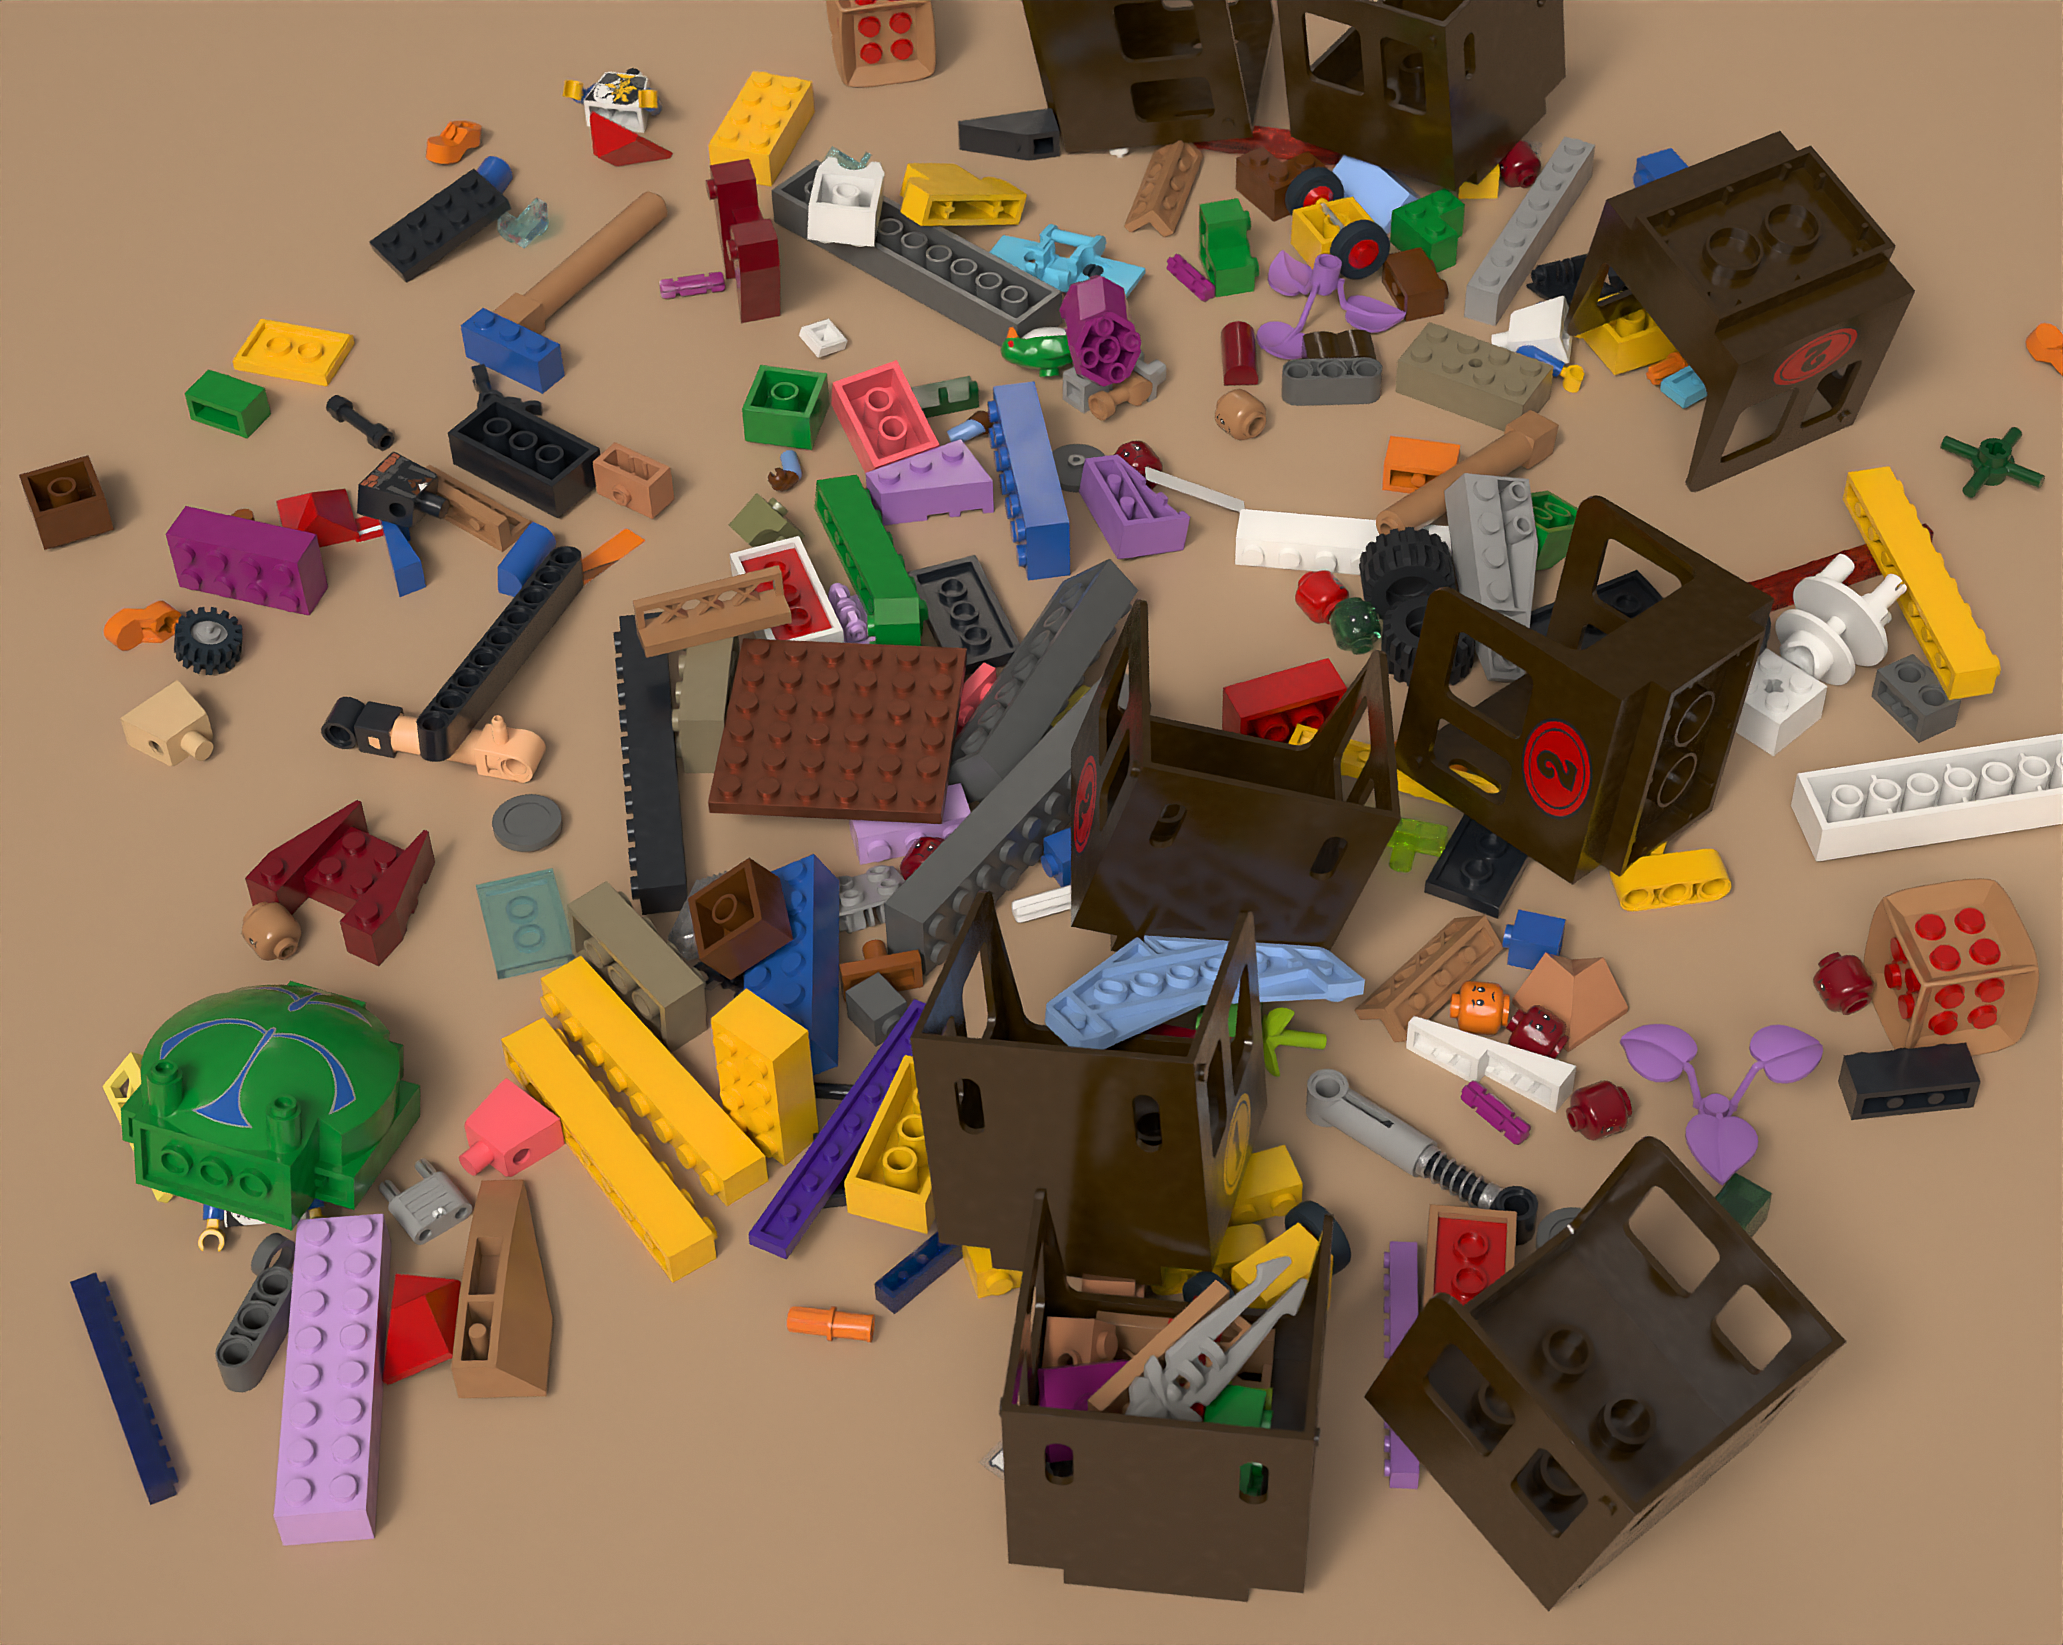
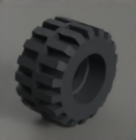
M1406 527L1402 531H1398V528L1390 530V534L1385 535L1382 533L1376 537V542H1369L1366 546V552L1361 553L1359 569L1364 602L1366 606H1369V611L1373 615L1379 614V619L1384 620L1387 610H1392V605L1395 602H1403V599L1407 596L1418 597V594L1423 593L1430 596L1432 592L1441 587H1450L1456 590L1448 545L1446 542H1441V537L1436 533L1429 535V530L1421 528L1419 531H1415L1414 527Z
M1426 593L1418 594V597L1410 595L1405 597L1403 602H1395L1392 605V610H1387L1383 620L1381 651L1386 652L1388 673L1394 674L1393 679L1397 682H1406L1408 687L1429 598ZM1460 632L1450 674L1449 684L1451 685L1459 683L1460 678H1465L1469 674V668H1472L1475 639L1463 632Z

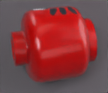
M1329 570L1310 571L1300 578L1295 593V602L1310 620L1316 624H1333L1345 615L1348 610L1349 592Z

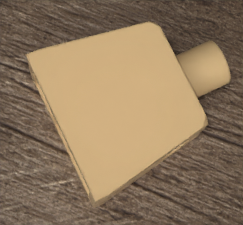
M178 680L120 718L128 745L168 766H176L190 755L198 761H203L213 751V744L211 742L213 733L208 715Z

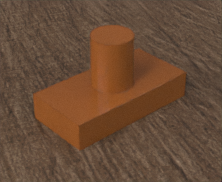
M875 939L863 945L864 960L839 964L844 1002H846L845 991L878 972L897 992L923 987L922 963L918 949L888 955L885 943L882 940Z

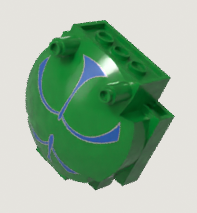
M290 981L287 985L247 986L237 988L231 992L214 994L196 1001L175 1013L163 1023L148 1042L141 1061V1084L121 1108L122 1140L134 1144L136 1184L293 1230L315 1198L355 1210L420 1118V1085L401 1080L404 1076V1045L390 1041L389 1030L374 1014L366 1009V1002Z

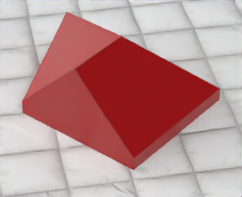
M593 111L589 117L593 155L614 166H623L670 159L673 152Z
M346 488L311 492L276 500L282 527L316 534L319 548L360 538Z
M395 1274L382 1380L387 1385L393 1384L453 1357L461 1282L459 1280Z

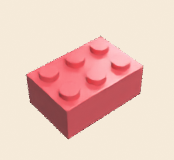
M897 360L832 383L831 405L865 473L940 446Z

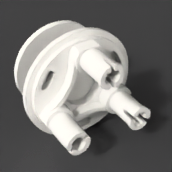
M1838 554L1821 573H1818L1816 576L1806 577L1796 585L1793 593L1796 609L1784 611L1777 618L1775 624L1776 633L1781 643L1779 649L1781 657L1818 681L1821 680L1831 685L1847 683L1855 673V664L1873 666L1883 660L1888 651L1884 626L1892 619L1888 608L1907 590L1905 584H1901L1897 588L1902 582L1900 577L1895 574H1888L1871 594L1867 593L1864 596H1859L1852 589L1842 584L1855 569L1852 560L1843 554Z

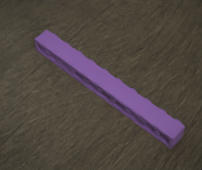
M1390 1241L1389 1252H1384V1268H1389V1274H1384V1290L1389 1291V1297L1384 1296V1313H1389V1319H1384V1335L1389 1336V1342H1384V1358L1389 1359L1418 1317L1417 1242ZM1384 1421V1428L1389 1429V1435H1384V1452H1389V1459H1384V1476L1389 1477V1488L1418 1489L1419 1460Z

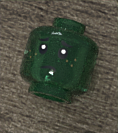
M1352 597L1340 601L1335 605V610L1329 617V624L1337 647L1343 651H1352L1354 655H1361L1371 651L1374 648L1373 644L1382 635L1375 607L1371 603L1363 601L1360 597Z

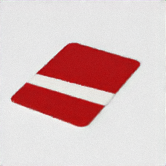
M367 516L355 519L360 537L355 539L357 543L384 536L378 519Z

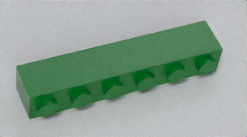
M858 475L816 480L814 509L866 615L874 614V599L919 597L913 576H908L902 554H897L892 535L889 531L886 532L882 524L881 513L878 509H874L871 503L870 491L868 488L863 487ZM919 597L922 636L923 623L928 619V607L926 601Z

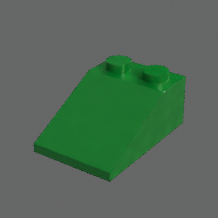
M1548 490L1531 493L1538 542L1536 571L1552 568L1566 557L1578 510L1577 507Z

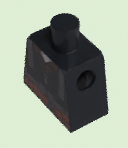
M392 452L358 484L357 514L410 528L414 527L426 514L443 519L449 510L450 501L437 495L439 478L436 473L396 452Z

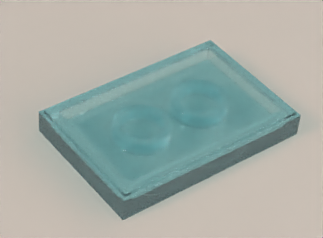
M553 868L476 885L498 980L562 966L576 958L572 953L570 933Z

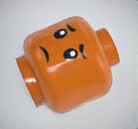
M1465 981L1461 985L1459 994H1451L1450 1018H1457L1458 1027L1461 1031L1471 1034L1496 1035L1501 1026L1507 1027L1510 995L1503 994L1502 987L1497 983Z

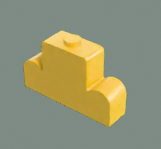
M908 163L899 194L903 197L900 208L901 213L920 226L1019 225L1027 197L1026 193L1005 180L994 177H984L981 180L953 163Z

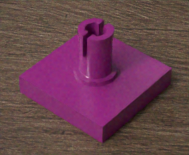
M1122 1359L1037 1369L1040 1406L1088 1411V1399L1126 1365L1129 1360ZM1053 1443L1046 1446V1462L1073 1460V1450L1067 1445Z

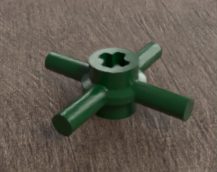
M2011 427L2002 439L1988 438L1983 440L1979 448L1949 436H1945L1941 443V449L1970 460L1971 466L1974 469L1973 476L1962 489L1967 497H1974L1983 485L1996 486L2002 484L2006 476L2040 489L2045 480V475L2015 464L2014 457L2011 455L2012 448L2022 437V432L2017 427Z

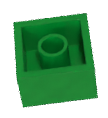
M760 365L742 407L745 441L812 450L830 406L827 373Z

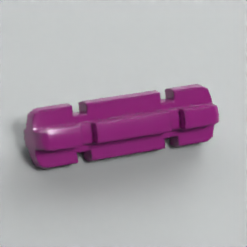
M1175 254L1167 259V270L1201 301L1206 302L1209 298L1212 299L1215 296V286L1180 254Z
M719 271L709 273L707 277H704V274L678 277V281H673V278L660 280L659 287L662 298L670 299L676 298L675 294L685 297L706 294L707 290L710 289L712 293L725 290V280L723 273Z
M1472 1080L1468 1085H1465L1461 1090V1100L1472 1109L1477 1107L1478 1109L1475 1112L1499 1132L1505 1131L1504 1136L1513 1144L1520 1145L1529 1137L1530 1125L1519 1116L1514 1118L1516 1113L1492 1093L1486 1094L1487 1089L1478 1081Z

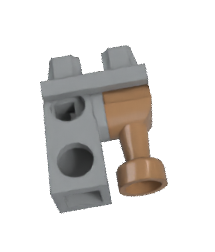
M1141 349L1140 356L1130 377L1125 378L1123 382L1113 383L1105 387L1098 386L1076 374L1075 368L1072 367L1063 372V400L1083 414L1090 410L1097 419L1103 421L1115 413L1116 405L1125 401L1132 405L1140 406L1145 400L1148 402L1154 400L1157 396V386L1166 380V365L1158 359L1146 364L1144 362V353Z

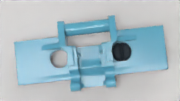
M1049 224L1039 234V243L1003 235L990 251L991 254L1066 293L1071 284L1079 281L1083 282L1094 275H1100L1123 287L1127 298L1146 273L1143 267L1101 257L1106 247L1105 236L1096 235L1095 237L1060 230L1057 225ZM1055 242L1074 246L1077 249L1070 258L1060 257L1056 254Z

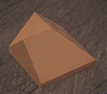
M1545 953L1512 1000L1513 1005L1525 1012L1534 1005H1540L1563 1020L1567 1026L1565 1035L1569 1037V1040L1563 1047L1567 1052L1625 1015L1628 1011V1006L1604 957L1568 959Z

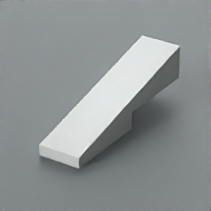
M1413 1016L1408 1022L1406 1049L1468 1082L1472 1080L1479 1082L1485 1075L1555 1113L1573 1092L1576 1072L1575 1065Z

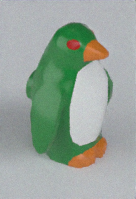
M1010 327L1000 350L1004 360L1020 367L1039 370V377L1060 375L1059 368L1067 364H1073L1065 329L1059 327L1034 329L1022 338L1018 336L1014 327Z

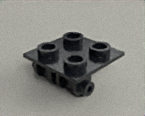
M1587 254L1537 265L1535 270L1531 271L1533 283L1526 284V288L1546 300L1565 296L1568 307H1570ZM1604 282L1599 299L1619 293V290Z

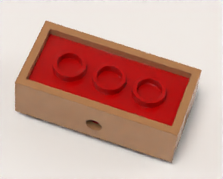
M1430 1204L1422 1309L1428 1300L1439 1292L1447 1293L1457 1299L1462 1305H1465L1514 1267L1517 1212Z

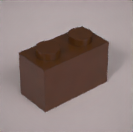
M1421 247L1389 254L1383 264L1382 283L1397 308L1406 312L1404 320L1408 322L1444 314L1445 299L1448 298V287L1446 281L1438 276L1433 260L1427 258Z

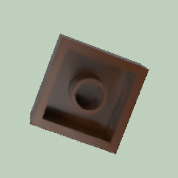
M89 455L19 475L28 507L44 550L114 530L107 502Z
M750 857L688 898L699 960L730 980L793 940L780 878Z

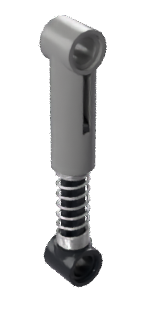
M1323 1069L1316 1071L1310 1076L1307 1083L1306 1114L1312 1123L1321 1127L1334 1126L1415 1178L1418 1176L1424 1179L1430 1177L1432 1184L1440 1183L1442 1190L1449 1189L1451 1196L1459 1195V1200L1461 1202L1468 1201L1470 1208L1478 1207L1479 1209L1517 1212L1515 1246L1526 1244L1532 1239L1535 1234L1538 1200L1529 1189L1521 1186H1511L1503 1189L1493 1182L1485 1183L1484 1176L1475 1177L1474 1170L1467 1172L1465 1164L1458 1166L1456 1165L1455 1158L1448 1160L1445 1152L1441 1154V1150L1437 1148V1142L1348 1087L1349 1083L1342 1073L1333 1069Z

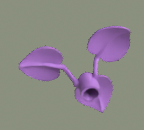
M1281 250L1269 268V285L1275 291L1286 296H1295L1300 293L1303 295L1310 293L1299 323L1295 328L1283 322H1267L1258 329L1256 339L1259 346L1271 355L1282 359L1302 358V337L1306 334L1301 333L1316 294L1327 296L1336 288L1338 290L1340 306L1343 310L1347 311L1345 314L1346 321L1357 329L1371 333L1385 331L1403 320L1406 312L1367 296L1354 295L1350 296L1346 301L1343 288L1345 280L1339 278L1342 262L1334 255H1318L1315 258L1312 270L1310 266L1295 260L1284 250Z
M1650 1024L1629 1031L1620 1040V1044L1632 1068L1650 1081L1669 1082L1677 1079L1683 1070L1687 1073L1694 1099L1693 1107L1698 1109V1115L1692 1117L1687 1124L1685 1131L1686 1142L1700 1166L1720 1185H1724L1735 1172L1746 1165L1757 1151L1758 1136L1755 1130L1745 1120L1732 1116L1733 1112L1737 1111L1738 1103L1757 1072L1764 1068L1767 1077L1775 1083L1796 1082L1809 1075L1817 1067L1823 1054V1045L1814 1037L1800 1030L1784 1025L1764 1027L1757 1031L1750 1041L1749 1050L1757 1062L1751 1066L1733 1098L1728 1100L1724 1095L1716 1093L1710 1094L1705 1098L1701 1097L1694 1067L1688 1063L1694 1059L1698 1048L1693 1038L1685 1031L1671 1025Z

